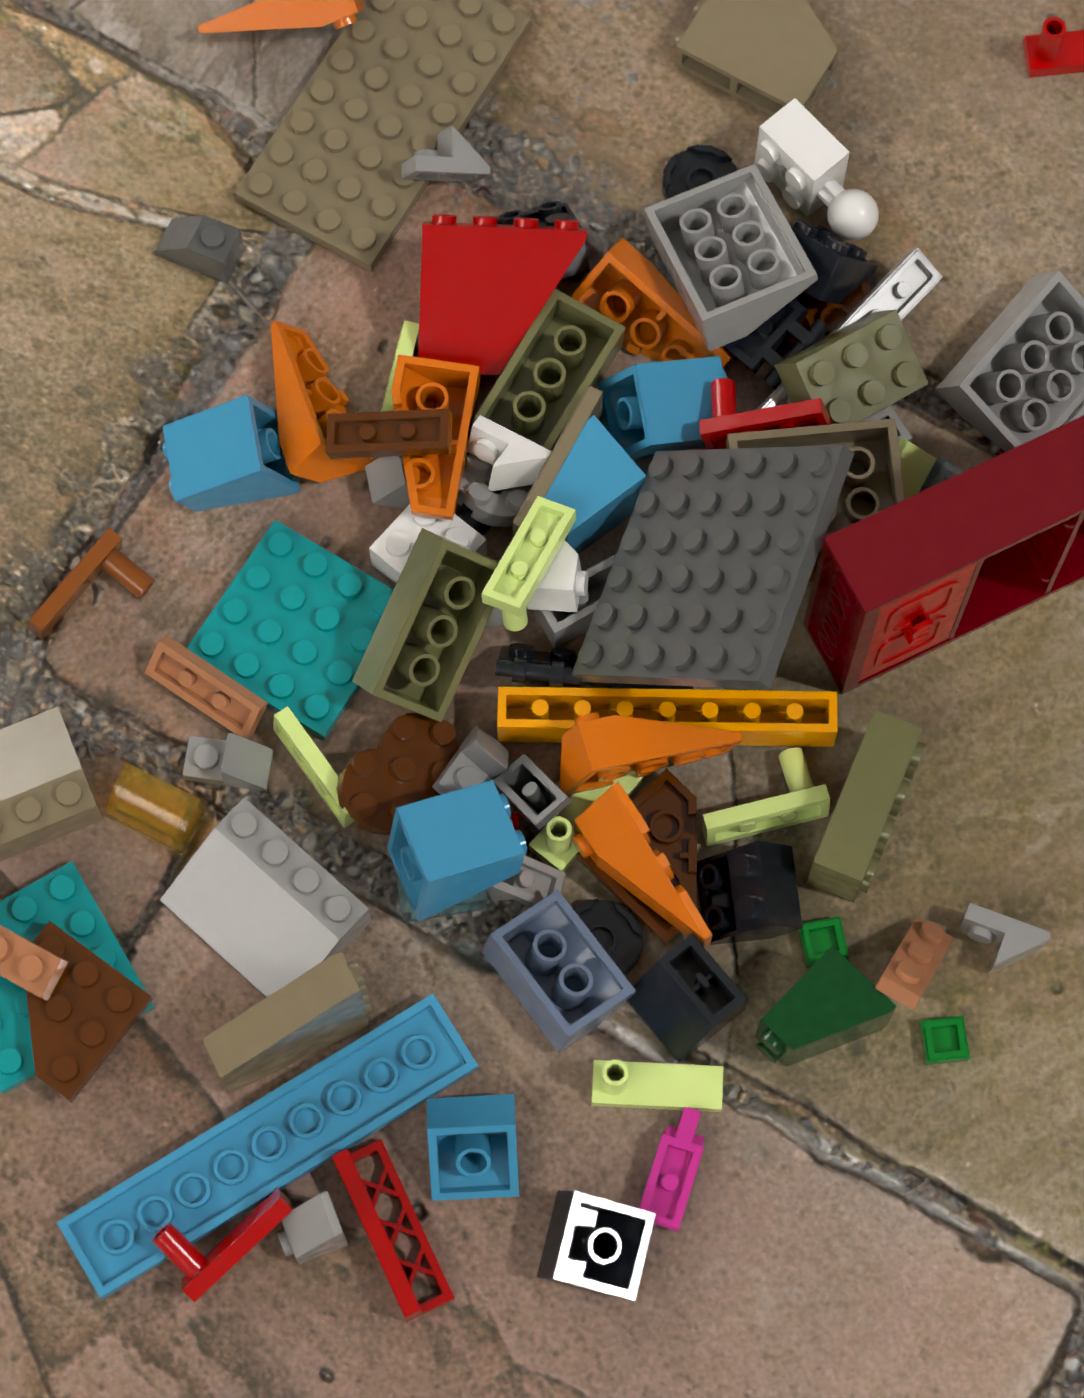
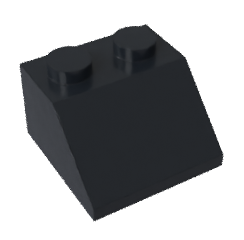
M558 1190L537 1277L635 1301L656 1213L577 1191Z

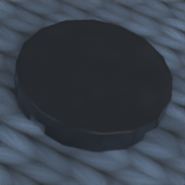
M694 145L687 147L686 151H682L679 154L677 152L672 156L663 170L662 192L665 200L739 169L736 168L732 158L725 151L714 146Z
M590 899L573 907L577 915L626 977L637 965L643 948L642 929L635 915L621 903L612 900Z

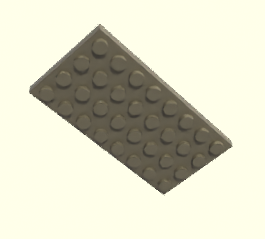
M363 0L364 10L355 13L357 21L345 26L234 192L235 200L372 272L430 183L427 180H403L401 163L415 155L414 152L419 150L438 151L437 134L447 127L453 126L460 134L463 132L531 27L530 18L495 0Z

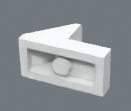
M481 415L472 425L467 452L473 454L481 461L493 465L488 486L489 491L533 485L552 452Z

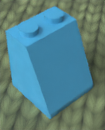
M721 357L634 364L597 383L598 390L603 392L602 411L605 427L632 460L654 456L655 451H681L706 447L700 436L699 420L712 418L711 382L719 378H727L722 368Z
M249 395L239 397L163 426L165 438L163 452L169 462L171 479L169 480L170 492L175 502L195 512L293 495L300 492L298 477L290 474L279 444L277 412Z
M595 415L589 418L545 496V499L576 510L577 519L565 541L579 554L631 516L635 502L646 480V475Z
M493 780L396 808L387 850L417 921L427 919L520 872L524 855L527 854L526 841L520 830L515 831L510 820L511 809L509 802L503 793H498Z

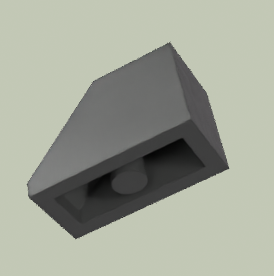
M199 215L172 218L155 250V254L228 284L245 250L240 229L208 216Z
M525 754L493 780L499 791L506 796L512 808L535 831L540 830L571 803L568 796Z

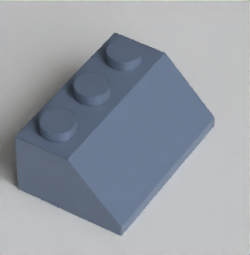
M558 889L492 932L482 951L558 1053H561L593 1031L636 992Z

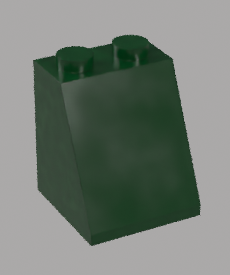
M832 946L760 1019L755 1038L759 1041L756 1046L768 1060L773 1063L779 1060L787 1067L883 1030L889 1023L897 1006L884 993L875 989L876 986Z

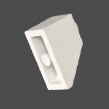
M565 540L530 600L527 609L577 612L580 596L587 595L588 572L581 570L578 553Z

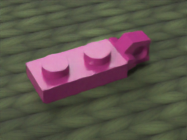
M684 1107L678 1129L667 1125L665 1134L661 1136L639 1209L656 1213L653 1225L677 1233L704 1150L702 1145L705 1137L695 1134L701 1111Z

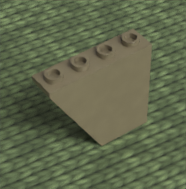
M699 0L692 13L693 21L688 28L683 26L679 30L672 45L676 49L675 66L771 116L794 98L809 111L835 70L839 50L807 0Z
M342 951L333 954L203 1038L204 1044L228 1094L370 1027L367 1014L373 1012L367 995L365 979L355 959L347 963Z

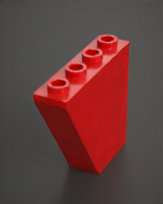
M433 214L432 221H424L422 224L418 357L480 366V375H500L586 241L587 228H579L578 220L556 219L554 226H538V219L514 218V224L507 225L497 224V217L473 216V223L456 222V215Z

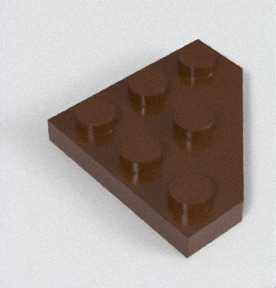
M666 768L632 802L650 829L647 831L650 838V848L652 851L657 849L660 853L663 852L671 864L670 868L674 875V879L670 880L674 888L678 885L683 886L697 908V797ZM579 852L576 854V859L666 947L681 933L597 867L591 856L583 858Z
M49 921L33 943L68 961V964L48 1001L26 990L35 1075L72 1103L153 999L148 993Z

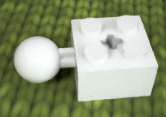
M796 98L759 126L754 164H756L766 182L772 181L782 191L783 198L793 209L799 208L809 217L825 204L828 207L827 219L830 228L837 236L845 240L856 241L863 239L875 229L879 218V211L872 196L859 189L845 190L843 188L850 152Z
M410 504L369 548L371 565L395 585L422 528L487 556L486 538L456 514H454L453 520L412 515ZM494 607L485 626L487 628H496L503 625L500 609Z

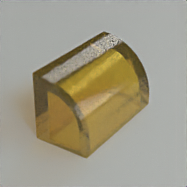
M126 762L109 797L106 816L181 854L205 810L200 799Z

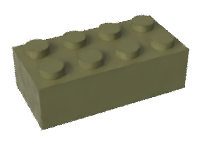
M554 289L475 415L473 424L481 415L552 451L586 388H589V386L597 388V383L601 381L622 347L626 327L563 292Z
M422 528L352 682L374 696L442 722L494 607L482 602L481 593L499 562Z
M874 710L813 861L806 884L851 902L855 901L859 890L867 893L880 858L873 856V853L882 855L896 821L889 818L888 815L898 816L911 783L903 778L906 777L912 780L926 745L918 741L923 729L922 727L879 710Z

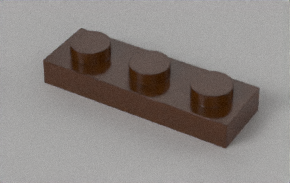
M450 409L328 414L326 454L330 459L451 454L453 414Z

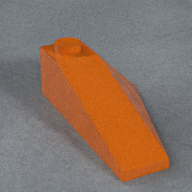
M258 0L200 24L197 28L199 33L323 27L333 23L335 30L356 22L355 13L364 10L362 0Z
M623 237L605 254L571 295L575 300L626 327L622 345L626 347V351L637 356L641 353L658 362L720 356L722 368L732 358V355L723 346L712 351L708 350L681 296L658 269Z
M275 320L271 324L278 435L279 444L285 457V464L290 474L322 483L365 471V466L379 457L330 459L327 456L328 414L349 413L345 405L350 400L344 390H337L326 377L329 367L306 330Z
M398 354L391 391L394 411L450 409L453 414L451 454L402 456L412 515L453 520L479 396L480 366Z
M589 713L574 720L575 725L562 735L559 788L566 795L604 788L613 785V780L626 776L634 770L636 771L637 778L666 767L670 760H672L674 767H679L726 754L741 743L743 738L741 732L621 715L600 718L599 713Z
M617 782L574 820L575 835L572 836L574 845L583 858L591 856L597 867L685 936H689L692 933L701 945L706 948L711 943L712 933L683 886L678 885L674 888L670 880L674 879V875L670 868L671 864L663 852L660 853L657 849L652 851L650 848V838L647 834V831L650 829L621 784Z

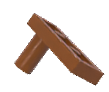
M108 528L28 620L29 630L43 640L103 570L139 599L149 591L155 579L120 552L122 549V537L111 528Z

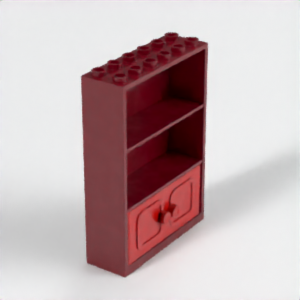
M1084 415L823 538L803 625L841 694L1084 579Z

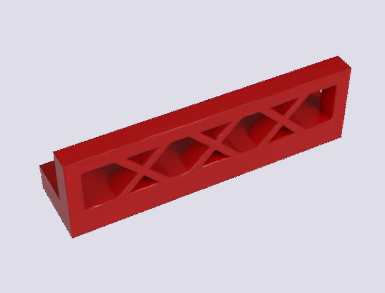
M382 1139L352 1153H349V1150L346 1149L333 1155L334 1164L406 1322L455 1300ZM378 1153L384 1165L379 1183L375 1184L361 1179L355 1163ZM387 1176H389L395 1190L384 1187ZM365 1187L376 1190L372 1201ZM381 1193L400 1200L402 1210L397 1224L379 1218L375 1208ZM405 1216H407L413 1230L402 1226ZM384 1227L394 1230L391 1240H389ZM399 1232L418 1239L421 1248L415 1264L397 1258L394 1246ZM424 1255L431 1270L420 1266ZM402 1266L412 1270L409 1281ZM418 1272L435 1278L442 1292L441 1295L420 1305L412 1290Z

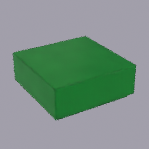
M840 916L802 923L803 929L798 930L806 968L812 967L832 946L847 960L849 959Z
M964 1016L920 1021L925 1065L962 1062L970 1059Z

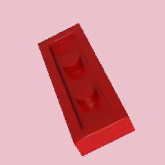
M1050 17L1044 21L1040 34L1025 35L1023 48L1029 78L1084 72V30L1066 31V24L1062 19Z
M719 378L711 382L712 418L699 420L700 436L708 450L725 449L727 435L732 433L831 424V418L821 398L737 413L735 382L728 378Z
M277 1188L205 1257L171 1222L167 1223L156 1233L152 1242L185 1275L181 1279L182 1291L195 1303L292 1211L291 1202Z

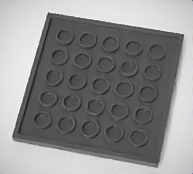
M845 445L655 451L649 465L646 480L635 502L628 526L621 539L611 571L607 576V581L597 608L593 613L591 624L578 653L572 675L579 678L581 682L770 689L854 453Z

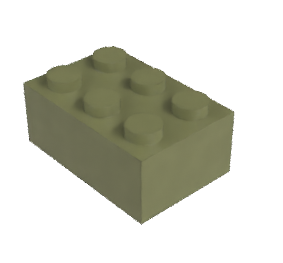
M896 309L873 312L775 365L791 403L821 398L831 418V424L860 422L929 384Z

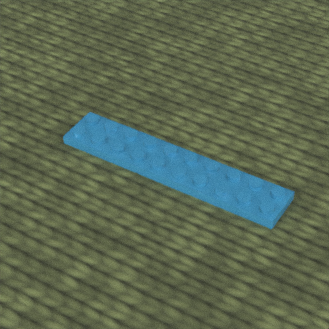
M431 994L56 1223L100 1299L104 1300L169 1260L152 1242L156 1233L167 1223L171 1222L192 1244H195L263 1202L277 1188L283 1190L333 1159V1155L353 1147L427 1101V1098L436 1096L479 1069V1066L435 995Z

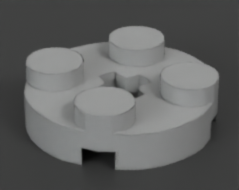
M470 453L465 462L457 503L462 507L464 502L468 508L473 510L471 517L483 524L495 527L512 526L514 518L533 485L502 489L500 494L489 491L488 486L493 465L481 461Z

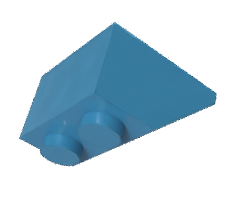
M514 1094L427 1098V1135L432 1201L519 1196Z

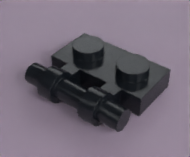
M793 299L748 336L726 344L723 347L755 374L765 362L772 366L773 369L763 381L775 390L782 383L775 365L819 342L829 328L816 318L806 330L799 323L809 312L806 307L796 299ZM791 334L797 341L781 357L775 351Z
M512 643L509 647L501 648L496 663L495 676L511 677L512 682L525 683V679L550 682L549 686L562 687L563 684L580 685L581 682L579 678L572 675L578 655H576L574 650L567 648H553L551 652L535 651L534 646L529 644Z

